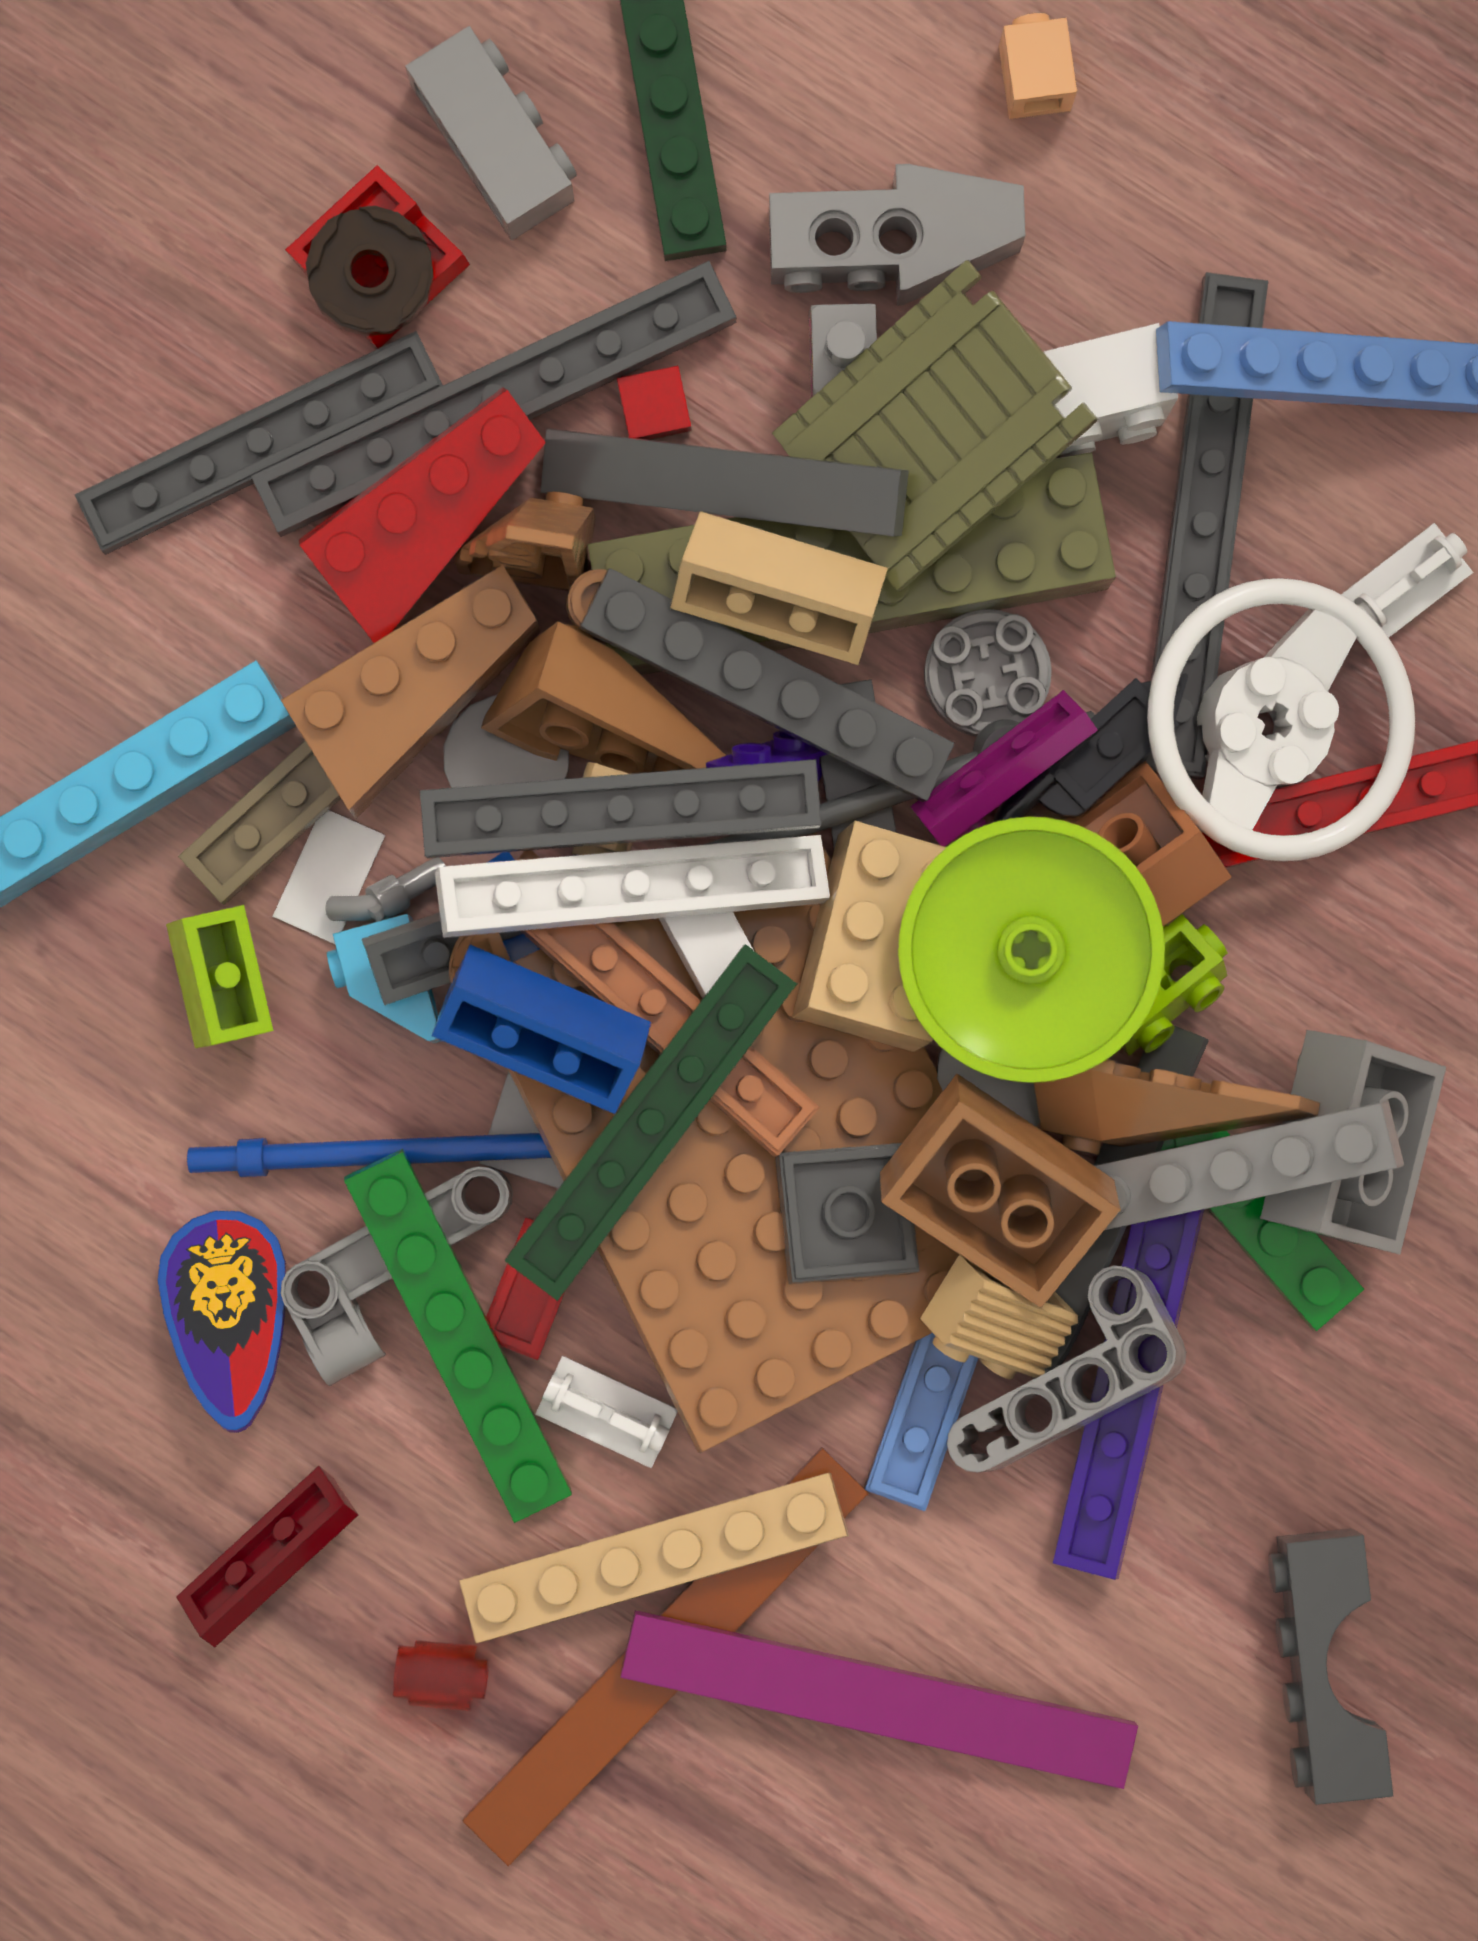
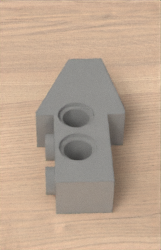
M896 164L893 189L769 193L771 285L784 284V289L788 292L808 293L822 289V283L847 282V286L851 290L872 291L884 288L885 281H896L897 305H905L930 293L966 260H969L975 269L980 271L1020 253L1025 239L1024 186L912 164ZM900 230L910 236L914 246L907 252L895 254L887 251L881 245L879 238L887 231ZM838 232L849 240L851 247L841 255L832 256L822 252L817 246L816 241L824 233Z

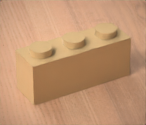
M700 511L681 561L670 608L859 665L888 568Z

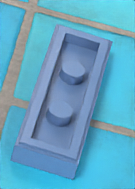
M933 1333L914 1343L864 1487L866 1491L922 1511H926L948 1448V1433L958 1419L978 1361V1357L970 1355L966 1362L963 1363L943 1354L932 1343L935 1338Z

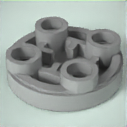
M993 609L968 612L949 622L932 642L924 666L925 689L932 707L948 725L964 734L977 737L985 726L994 721L1009 719L1020 723L1043 705L1051 684L1049 653L1043 640L1026 618Z

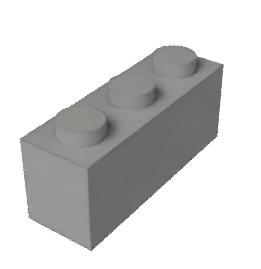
M468 26L405 66L411 87L511 241L574 202L573 188L570 180L575 178L577 173L571 161L558 143L548 148L536 129L543 124L539 112L524 91L514 95L502 77L509 72V68L490 38L480 43L471 27Z

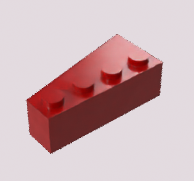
M502 387L301 537L299 545L372 642L375 643L395 629L546 442L509 391Z

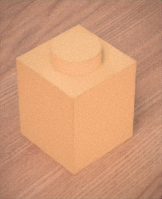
M1033 13L1020 16L1012 21V25L1004 26L999 43V52L1009 119L1071 111L1077 94L1067 18L1050 20L1047 14Z

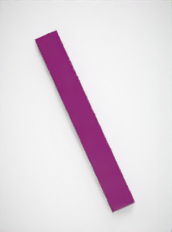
M636 1610L620 1672L621 1678L1121 1789L1125 1787L1138 1725L1135 1721Z

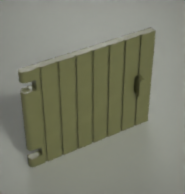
M969 260L964 261L942 283L937 285L917 305L901 317L894 326H891L868 349L864 350L844 370L828 382L821 391L817 392L796 413L791 415L772 432L783 449L791 457L909 470L902 536H886L850 531L874 564L888 568L885 577L896 591L899 592L987 518L998 506L1002 505L1024 484L1031 480L1049 462L1053 461L1098 420L1085 403L1080 404L1067 417L1056 407V404L1072 390V386L994 291L987 293L976 304L970 301L965 293L981 279V275Z

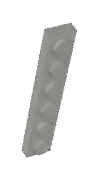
M1388 1100L1094 1166L1113 1178L1116 1185L1121 1210L1106 1227L1105 1230L1391 1170L1404 1166Z

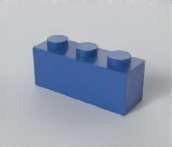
M469 944L445 996L431 1036L615 1114L640 1066L651 1022Z

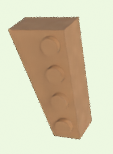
M501 565L283 698L281 702L345 806L357 819L372 804V800L413 762L412 759L438 733L441 734L458 717L457 714L480 690L483 691L518 656L529 642L540 633L539 625L505 567Z

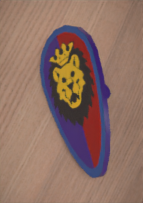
M213 1211L191 1219L172 1235L160 1257L158 1286L166 1325L189 1387L205 1411L224 1430L230 1433H239L246 1430L253 1423L266 1401L275 1377L282 1344L286 1310L281 1296V1283L286 1275V1261L278 1238L261 1220L240 1211Z

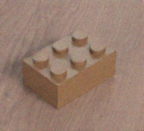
M958 1073L880 1171L881 1202L1039 1308L1043 1307L1121 1210L1113 1178Z

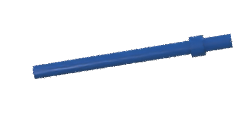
M540 1133L268 1144L266 1138L239 1139L237 1146L191 1147L187 1152V1166L190 1173L238 1171L240 1177L267 1176L269 1170L367 1166L402 1148L410 1164L552 1157Z

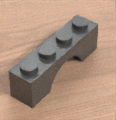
M1351 1528L1276 1536L1278 1553L1269 1554L1268 1566L1273 1592H1282L1285 1618L1276 1619V1638L1281 1658L1290 1657L1292 1682L1283 1684V1701L1288 1722H1297L1300 1747L1290 1749L1291 1771L1295 1787H1304L1305 1794L1315 1805L1394 1797L1386 1731L1375 1721L1360 1717L1344 1709L1331 1689L1327 1674V1653L1335 1630L1352 1611L1371 1601L1364 1535Z

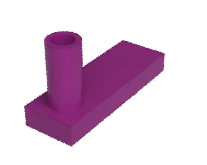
M1062 690L936 786L927 801L921 802L918 800L910 807L940 846L945 847L950 842H955L967 833L988 825L983 818L1098 731V729L1086 712Z

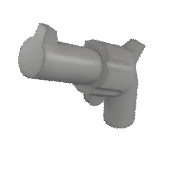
M432 858L398 878L394 875H389L365 889L366 895L331 896L326 902V915L331 921H367L374 919L378 922L392 918L408 909L411 899L436 886L435 872L439 867H445L446 865L440 858Z

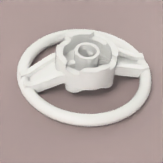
M1284 578L1261 579L1230 587L1214 595L1196 608L1173 633L1159 658L1151 681L1147 712L1148 736L1157 771L1174 803L1188 814L1200 831L1219 844L1241 854L1263 860L1299 861L1333 852L1351 843L1379 820L1399 792L1406 776L1415 740V708L1411 685L1402 660L1389 637L1371 616L1350 599L1318 584ZM1268 604H1287L1308 608L1305 614L1264 658L1245 663L1219 675L1204 693L1197 715V726L1202 725L1203 741L1210 755H1205L1208 767L1203 794L1201 795L1182 763L1174 733V700L1181 672L1187 659L1200 640L1212 628L1240 611ZM1357 639L1377 668L1386 692L1389 709L1388 744L1382 767L1376 780L1357 806L1344 817L1324 828L1309 833L1286 836L1269 835L1253 831L1275 788L1300 782L1307 775L1311 774L1328 754L1335 731L1334 723L1339 715L1338 702L1328 690L1354 641ZM1268 712L1272 717L1274 730L1273 734L1264 736L1262 732L1265 724L1257 717L1259 713Z

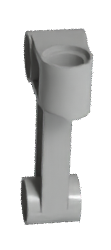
M477 1166L465 1170L463 1173L425 1194L452 1246L504 1216L512 1204L513 1190L510 1181L501 1171L492 1167ZM480 1176L493 1180L500 1192L496 1208L486 1214L473 1211L468 1206L465 1198L468 1184ZM367 1226L294 1265L287 1271L281 1283L283 1303L302 1335L304 1346L314 1366L328 1386L339 1382L386 1355L371 1334L356 1298L392 1279ZM307 1271H317L323 1274L328 1281L330 1287L329 1296L320 1307L309 1306L299 1297L297 1290L298 1282Z

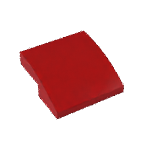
M378 165L285 249L293 261L307 275L306 261L312 240L329 219L342 212L344 214L350 210L359 209L358 207L378 206L400 213L420 230L431 252L434 276L427 304L470 265L465 255L423 215L417 203ZM372 254L364 255L354 263L352 277L363 287H376L387 278L389 267L379 256ZM400 329L391 334L365 337L379 349Z

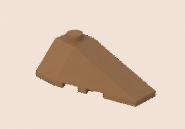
M547 492L545 500L529 498L461 546L456 552L454 563L459 573L483 577L503 565L515 583L568 591L573 582L587 572L589 562L587 544L592 543L596 521L594 509L584 507V499L582 497L563 492Z

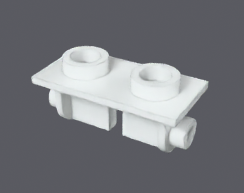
M1434 523L1341 595L1362 608L1390 637L1473 573L1462 558L1467 554V548L1456 534L1451 533L1445 537Z
M562 1356L535 1415L652 1468L678 1411L664 1402Z

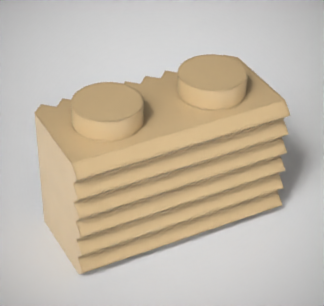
M960 1254L920 1318L935 1335L932 1341L933 1345L943 1354L963 1363L966 1362L970 1355L978 1357L989 1370L1006 1379H1013L1016 1372L1033 1378L1045 1374V1368L1051 1367V1358L1058 1356V1347L1065 1345V1336L1071 1335V1326L1078 1324V1314L1056 1292L1052 1294L1042 1308H1039Z

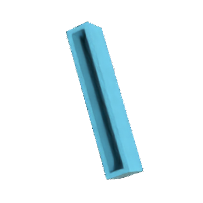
M255 660L1 816L0 908L296 727V724L281 702L283 697L267 671Z

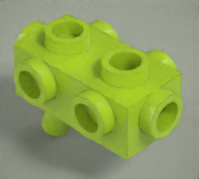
M1181 914L1169 925L1163 926L1165 958L1160 987L1144 1022L1122 1047L1129 1056L1139 1047L1146 1053L1159 1048L1171 1037L1175 1030V1026L1171 1021L1189 1007L1195 1012L1205 1010L1223 993L1225 987L1221 981L1228 976L1223 957L1228 952L1220 939L1205 924L1196 930L1185 916ZM1188 965L1193 968L1177 982L1172 980L1171 974L1176 967Z

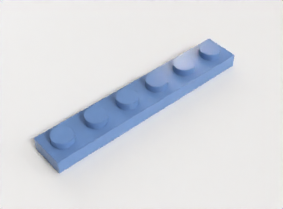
M1167 321L1156 329L1160 392L1478 413V344Z

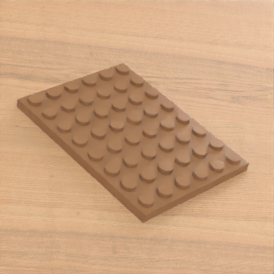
M823 846L825 866L828 876L831 860ZM820 904L733 912L753 950L797 983L796 987L751 1045L820 1107L781 1153L903 1143L943 1092L937 1080V1071L925 1047L912 1052L792 1017ZM659 918L613 922L700 1001L702 1000ZM541 949L513 962L592 996ZM645 1044L640 1066L618 1109L659 1057V1054L647 1044ZM508 1069L564 1181L614 1114ZM710 1100L597 1248L698 1453L722 1443L931 1334V1330L920 1318L959 1256L957 1252L915 1225L919 1272L915 1274L789 1284L775 1157Z

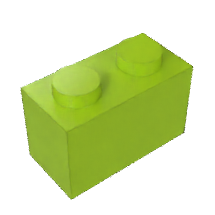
M244 905L182 918L166 924L195 1048L212 1046L274 1031Z

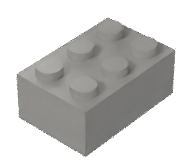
M1307 1030L1297 1062V1072L1291 1094L1320 1103L1318 1116L1389 1100L1404 1166L1268 1195L1265 1197L1260 1219L1400 1255L1446 1067L1367 1040ZM1302 1119L1283 1121L1282 1124L1288 1123V1122L1297 1121V1120H1302Z

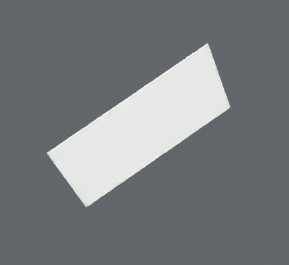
M328 810L315 822L273 917L335 944L333 934L341 932L347 921H331L326 915V902L331 896L359 895L385 835Z

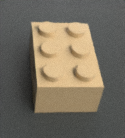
M858 821L852 822L838 834L827 876L830 898L824 904H820L792 1015L793 1018L912 1052L932 1043L933 1038L917 1019L903 987L898 955L899 933L904 910L914 886L930 863L947 847Z

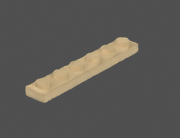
M826 1473L459 1580L475 1643L477 1644L847 1537L849 1534L832 1474Z

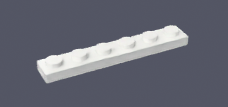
M821 835L439 867L435 872L443 938L824 904L830 898Z

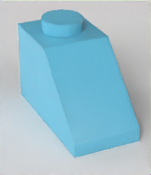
M408 914L334 933L336 949L327 951V959L336 988L347 986L348 994L353 999L433 1044L441 1042L442 1040L431 1036L439 1016L432 989L384 1005L361 940L414 921L413 918Z

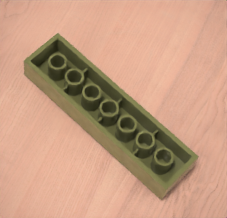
M1092 452L1057 458L1049 462L1046 467L1024 484L1002 505L998 506L995 511L974 527L973 530L929 568L925 569L921 575L901 592L896 591L885 577L868 634L957 618L972 611L984 609L1001 610L1108 590L1115 580L1116 574ZM741 517L727 519L874 564L850 531ZM695 525L587 544L592 570H608L611 568L673 599L681 561ZM721 624L773 651L796 647ZM606 643L607 647L615 650L640 675L662 672V670Z

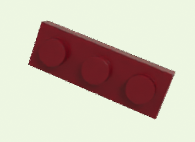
M317 1466L176 1596L198 1635L214 1648L219 1645L358 1516V1513L335 1479L323 1468Z

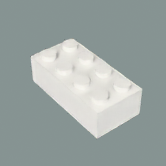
M1159 323L1044 351L1045 355L1072 386V390L1056 404V407L1067 417L1080 404L1085 403L1098 418L1097 422L1058 455L1059 458L1093 452L1096 450L1094 442L1119 437L1120 444H1132L1157 435L1156 427L1163 425L1178 399L1177 393L1160 392L1156 329L1160 327Z

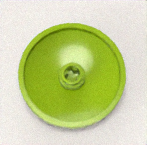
M1021 817L993 822L967 833L945 848L930 863L917 881L907 901L901 921L898 955L903 987L909 1003L924 1029L941 1048L966 1066L983 1074L1015 1082L1035 1083L1059 1080L1085 1072L1111 1057L1131 1039L1144 1022L1156 999L1164 968L1165 941L1161 916L1155 898L1146 880L1123 852L1100 835L1079 825L1046 817Z

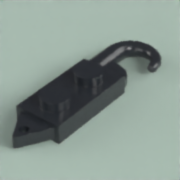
M1186 673L1181 674L1178 682L1179 691L1175 695L1174 732L1180 725L1176 720V716L1188 680V674ZM1135 678L1091 718L1098 731L1005 800L996 811L993 822L1024 817L1039 802L1051 812L1062 817L1076 818L1087 813L1152 753L1147 722L1151 681L1140 683Z

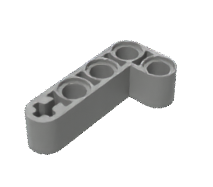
M1111 1266L1098 1272L1089 1285L1088 1301L1107 1341L956 1421L948 1433L947 1441L950 1457L956 1465L970 1472H991L1002 1469L1170 1382L1178 1376L1186 1362L1187 1352L1185 1345L1149 1277L1137 1269L1123 1266ZM1127 1278L1136 1288L1137 1299L1131 1310L1124 1314H1118L1109 1304L1108 1293L1112 1284L1118 1279ZM1155 1335L1166 1346L1167 1360L1162 1368L1150 1373L1139 1363L1138 1348L1147 1337ZM1097 1365L1108 1374L1110 1385L1106 1396L1099 1402L1094 1403L1084 1395L1081 1381L1085 1371ZM1037 1395L1047 1399L1051 1404L1053 1412L1049 1426L1041 1432L1032 1429L1025 1417L1028 1402ZM1007 1427L1013 1434V1436H1002L986 1446L988 1455L986 1453L974 1454L971 1445L979 1439L977 1431L994 1432Z

